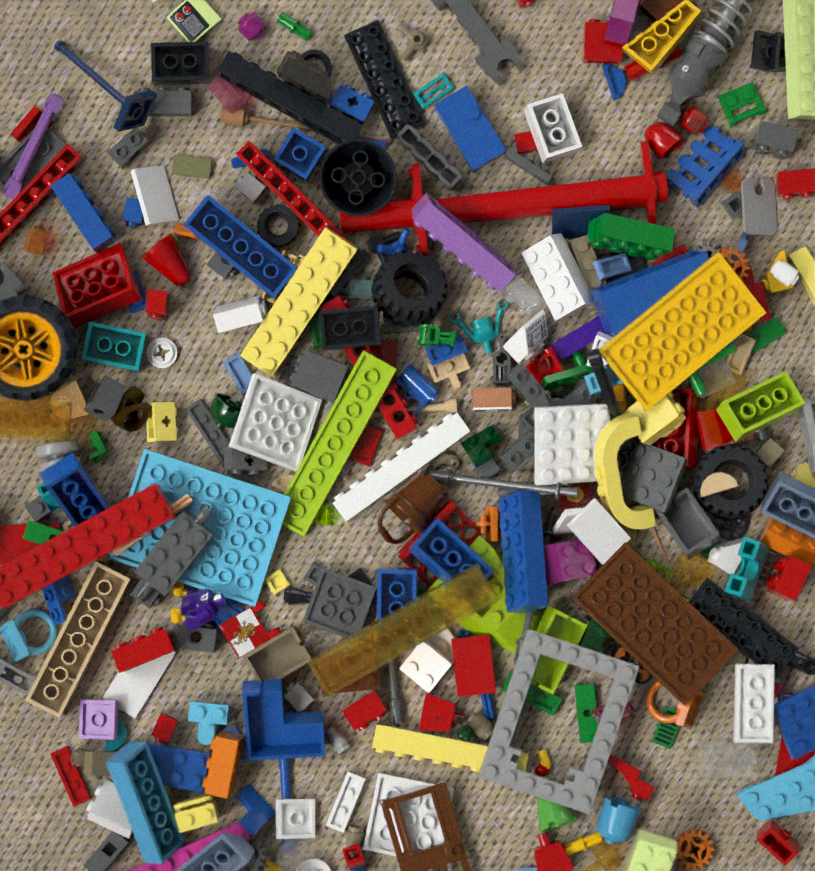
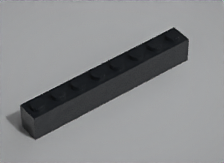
M228 51L218 68L217 77L337 144L346 140L357 139L363 126L358 120L346 117L339 109L328 107L323 100H316L305 90H298L293 87V84L289 81H282L274 73L262 70L255 62L244 60L239 53Z

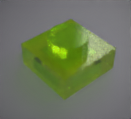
M334 506L321 507L316 516V525H334Z

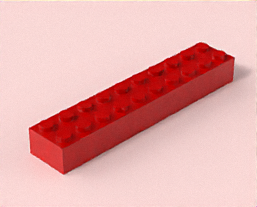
M155 483L0 566L1 608L8 609L176 519L177 517L160 485Z

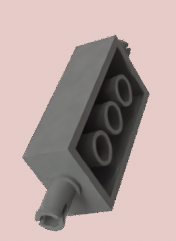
M205 503L196 517L186 510L179 514L136 569L135 573L144 579V583L134 594L136 598L143 592L144 594L139 600L144 602L153 589L158 590L164 596L168 594L215 534L205 525L210 516L215 512L213 508H210L205 513L210 507Z

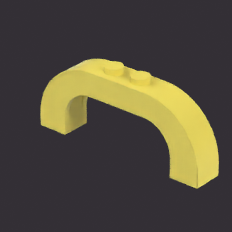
M626 413L606 424L597 438L594 448V474L598 480L597 492L603 508L616 522L632 529H647L656 526L653 508L644 504L627 507L622 495L617 453L624 441L641 435L639 417L632 413Z

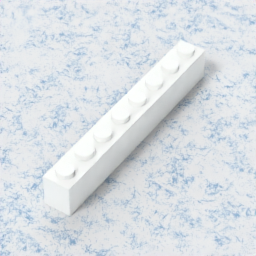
M452 412L442 419L444 421L439 426L434 424L427 429L428 434L423 438L419 435L411 441L413 443L412 446L409 448L404 446L396 452L398 456L391 460L389 457L380 464L382 467L379 470L375 471V469H372L365 475L366 479L361 483L357 480L350 485L351 490L346 494L342 491L335 496L333 505L346 522L470 433L469 428L458 413L454 415Z

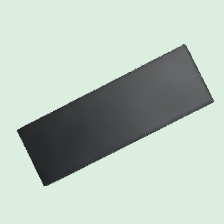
M362 250L328 293L327 298L332 300L339 294L368 257L369 253L366 250Z

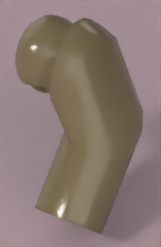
M443 453L430 461L435 469L443 464L451 468H457L460 465L459 458L449 453Z

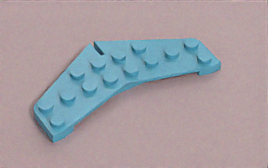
M815 755L803 765L756 785L751 784L736 793L737 797L758 820H768L814 811Z

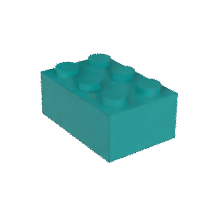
M89 322L81 360L140 373L148 335L143 332Z

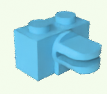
M190 701L188 721L198 722L197 739L201 744H211L212 738L216 737L217 725L228 724L230 704Z

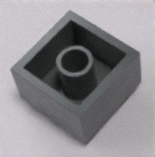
M761 121L756 127L751 149L755 150L756 154L766 155V153L773 154V157L776 159L784 160L785 157L788 158L794 152L798 129Z

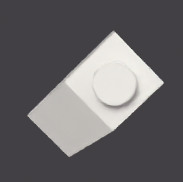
M743 538L717 544L710 551L707 561L727 574H734L741 562V557L737 554Z

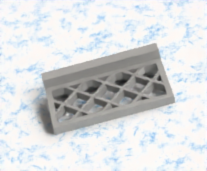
M803 398L806 404L799 410L798 416L811 476H815V413L812 407H815V401Z

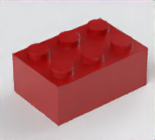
M793 556L778 558L773 567L776 569L774 575L769 576L765 586L768 587L766 591L786 601H796L812 565Z
M159 627L150 631L151 635L147 637L145 634L132 638L133 642L130 644L126 641L115 645V650H112L111 654L119 673L177 651L169 629Z

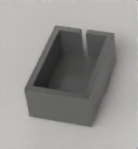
M685 488L673 497L675 506H672L671 503L668 513L655 509L657 516L688 560L721 540L719 532L688 488Z

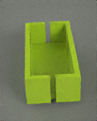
M548 606L536 631L578 645L588 625ZM540 654L530 684L554 694L569 663Z

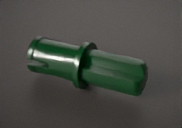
M466 725L460 726L457 730V736L460 740L467 741L472 736V730Z

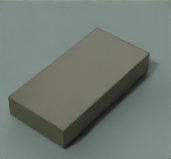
M174 155L172 174L210 179L212 159Z

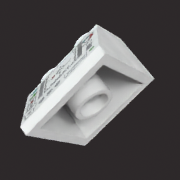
M542 309L503 345V348L517 363L523 359L527 361L535 354L533 350L537 352L545 345L543 341L548 337L545 311Z

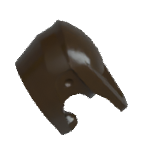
M132 386L124 392L115 414L110 418L115 426L128 432L137 431L144 426L148 419L151 405L147 402L142 403L145 395L141 389ZM140 409L143 411L141 418L138 416Z

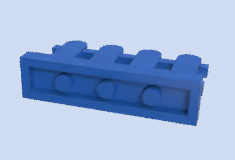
M709 126L705 128L703 135L706 139L703 143L699 141L691 143L690 148L693 155L690 158L686 155L679 157L678 163L681 169L678 172L669 170L666 173V178L669 181L668 186L673 188L675 185L684 192L682 195L686 199L689 197L692 205L696 208H699L747 151L743 142L740 140L736 141L733 137L730 139L719 133L721 129L717 126L715 129ZM713 143L721 150L716 154L708 148V145ZM700 157L709 164L703 168L695 161ZM686 171L696 177L693 182L683 176Z

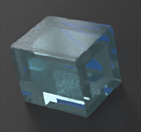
M350 279V284H346V295H349V300L372 301L373 293L371 292L373 280Z

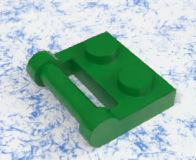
M753 82L717 97L730 128L736 126V123L758 114L760 116L766 114L765 107ZM751 103L756 105L755 108L736 116L731 114L732 111Z

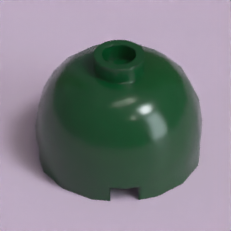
M217 393L210 406L212 418L216 421L215 424L222 429L226 427L235 428L242 403L238 400L235 403L230 400L231 396Z

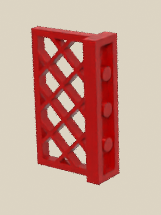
M449 499L427 521V525L424 528L425 530L437 518L443 524L447 521L446 526L449 529L450 527H461L460 539L463 542L468 540L465 543L468 547L481 535L480 529ZM455 511L461 516V524H450V517ZM464 527H472L476 533L471 538H464ZM417 532L396 555L409 568H421V573L417 570V576L430 587L438 577L434 574V577L428 581L424 577V568L427 567L423 563H421V566H412L408 562L413 554L407 549L420 536L421 533Z

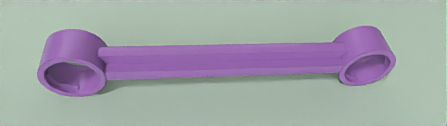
M54 92L50 93L47 97L43 113L12 177L9 178L3 188L2 194L12 200L19 194L22 187L21 182L54 114L58 112L62 105L63 97Z

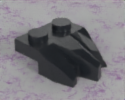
M761 30L754 31L751 69L765 72H786L784 33L777 32L774 34Z

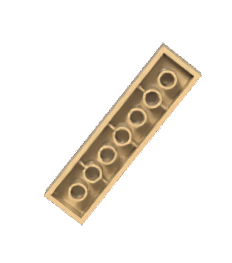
M95 562L25 701L58 718L63 717L132 578L100 562Z

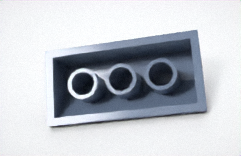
M222 832L175 871H238L250 861L255 850L242 836Z

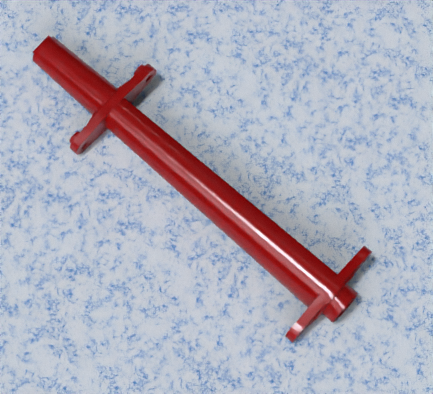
M645 140L640 141L642 176L435 200L462 223L552 216V209L609 205L610 211L645 208L647 223L657 225V203L668 201L665 172L653 171L649 142ZM411 164L412 168H408L409 180H413L412 197L390 200L382 209L367 216H349L339 212L340 226L343 229V233L403 229L404 227L415 228L419 239V245H416V252H421L423 256L427 257L426 229H420L415 225L411 210L422 198L419 164Z

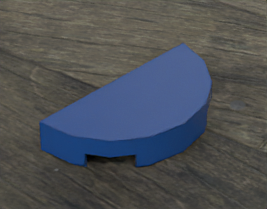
M602 64L601 66L614 101L620 98L625 91L627 84L626 76L618 67L611 64Z

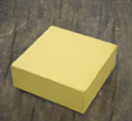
M281 569L264 579L274 595L290 585Z

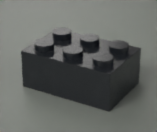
M209 42L151 43L153 85L211 84Z
M377 305L319 311L322 348L324 351L382 346L379 309Z

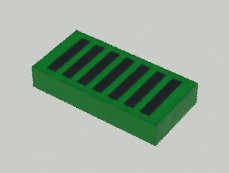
M668 706L663 711V715L667 716L677 713V710ZM659 721L652 742L670 749L679 725Z

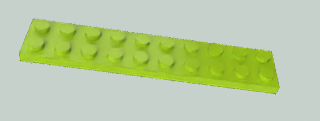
M365 350L362 351L284 493L291 496L282 525L303 537L306 536L393 379L397 368Z

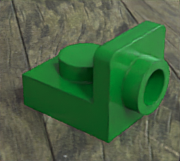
M95 431L90 434L92 439L89 442L94 450L97 449L98 452L88 456L91 461L95 459L98 462L106 458L105 454L109 451L100 433Z

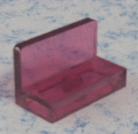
M219 77L214 78L207 84L208 89L231 114L248 104L249 99L239 88Z

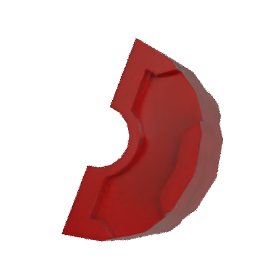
M553 346L544 350L542 357L540 354H537L529 359L531 363L525 366L539 384L545 376L565 370Z

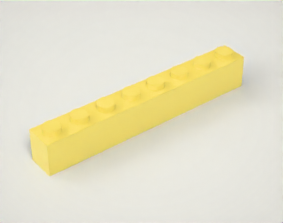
M377 724L372 748H376L375 752L387 754V751L395 752V756L406 757V754L413 755V759L425 761V758L433 759L432 763L440 765L448 762L452 763L451 767L462 769L463 765L469 766L471 771L480 772L488 745ZM521 752L517 769L526 771L528 753Z

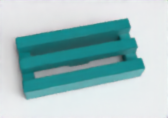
M442 73L414 92L413 96L424 110L455 88L445 73ZM444 79L445 82L434 88L432 91H430L423 97H419V94H421L422 92H424L440 80ZM446 85L449 86L447 89L442 91L440 94H438L425 104L423 103L425 99H427L428 97H430Z

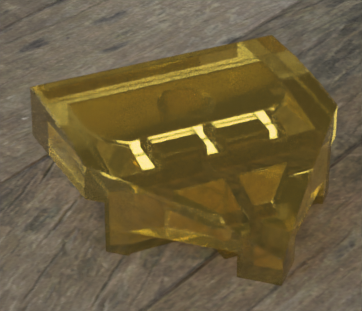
M682 552L676 562L672 564L671 573L675 590L701 585L706 578L713 581L710 564L700 555H696L688 560Z

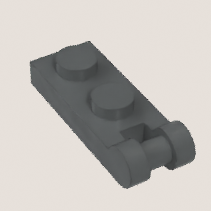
M514 147L506 149L505 158L548 185L552 179V176L549 175L551 173L549 170L542 166L538 168L534 165L535 162L527 156L521 157L517 154Z

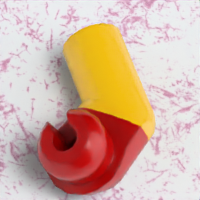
M547 749L538 751L540 763L534 769L535 775L545 777L552 766Z

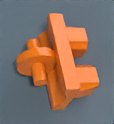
M486 507V514H481V522H475V526H480V533L485 534L486 542H495L502 539L501 529L498 528V521H500L498 507Z

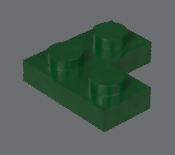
M493 424L474 436L467 438L461 442V445L477 468L493 459L487 448L503 438Z

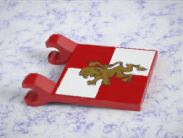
M263 600L256 603L255 607L251 606L219 625L238 659L282 633L279 627L266 633L255 613L266 607Z

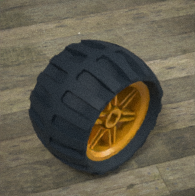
M20 295L0 301V395L13 400L30 401L52 394L67 381L76 364L78 343L72 323L60 308L39 297ZM29 327L35 328L34 334L28 332ZM11 329L16 331V335L13 337L8 333ZM42 342L48 344L46 349L41 348L40 344ZM20 344L28 345L27 354L20 352ZM4 347L9 349V353L6 355L1 352ZM34 360H39L41 365L35 367L33 365ZM15 363L21 364L20 370L14 369Z

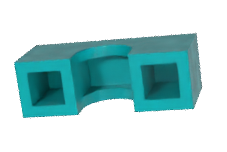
M743 537L737 554L741 557V567L737 574H730L724 592L751 602L770 547L760 541Z

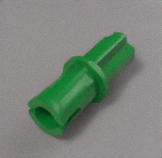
M281 12L276 22L290 30V33H295L305 41L310 40L313 32L300 24L299 20H294L284 12Z

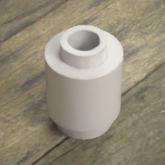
M779 259L770 270L773 277L787 287L789 284L793 286L800 277L797 275L799 272L797 269Z

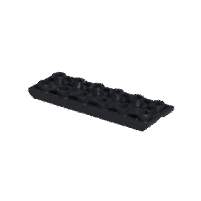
M379 20L345 34L344 38L391 138L397 136L406 125L415 128L426 123Z
M709 578L704 580L688 601L741 653L754 663L775 665V679L800 649L730 594L724 592L722 588Z

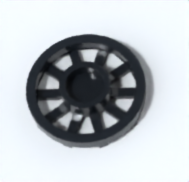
M713 515L714 527H724L719 532L720 538L724 540L738 539L747 531V515L742 519H726ZM716 518L722 520V523L715 524ZM745 521V527L739 525L738 522ZM736 527L742 529L743 531L739 534L736 530ZM725 530H728V537L722 535ZM731 530L735 532V537H731Z

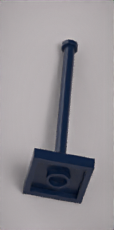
M62 40L56 42L54 46L56 51L62 52L122 104L113 128L120 132L145 125L157 97L155 92L151 90L128 95L125 98L67 48Z

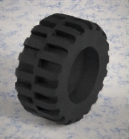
M406 250L404 254L402 251H399L394 256L390 255L387 257L385 262H382L371 286L373 302H377L379 312H383L382 316L386 319H392V323L396 325L397 323H402L404 327H408L409 324H412V327H417L420 323H428L430 319L437 315L448 293V281L444 279L446 277L443 270L440 271V265L437 262L434 263L430 256L427 255L425 257L422 255L423 253L418 251L412 253V250ZM403 277L415 280L422 286L425 298L420 300L405 298L395 288L394 280Z
M724 444V446H718L708 452L699 462L693 479L695 496L697 495L700 505H703L707 512H711L719 518L738 519L752 513L764 500L769 486V476L765 470V463L760 461L761 457L758 454L755 455L751 452L750 448L747 447L745 449L742 445L738 444L735 446ZM735 464L741 467L748 475V489L738 499H725L718 493L701 498L700 489L703 481L723 465Z

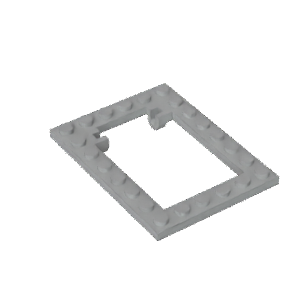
M527 628L478 777L590 814L639 666ZM540 654L614 678L584 769L581 770L570 766L564 784L517 769L522 749L510 746Z

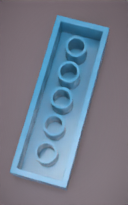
M128 742L106 761L144 862L163 864L185 841L182 833L179 832L175 814L147 742Z

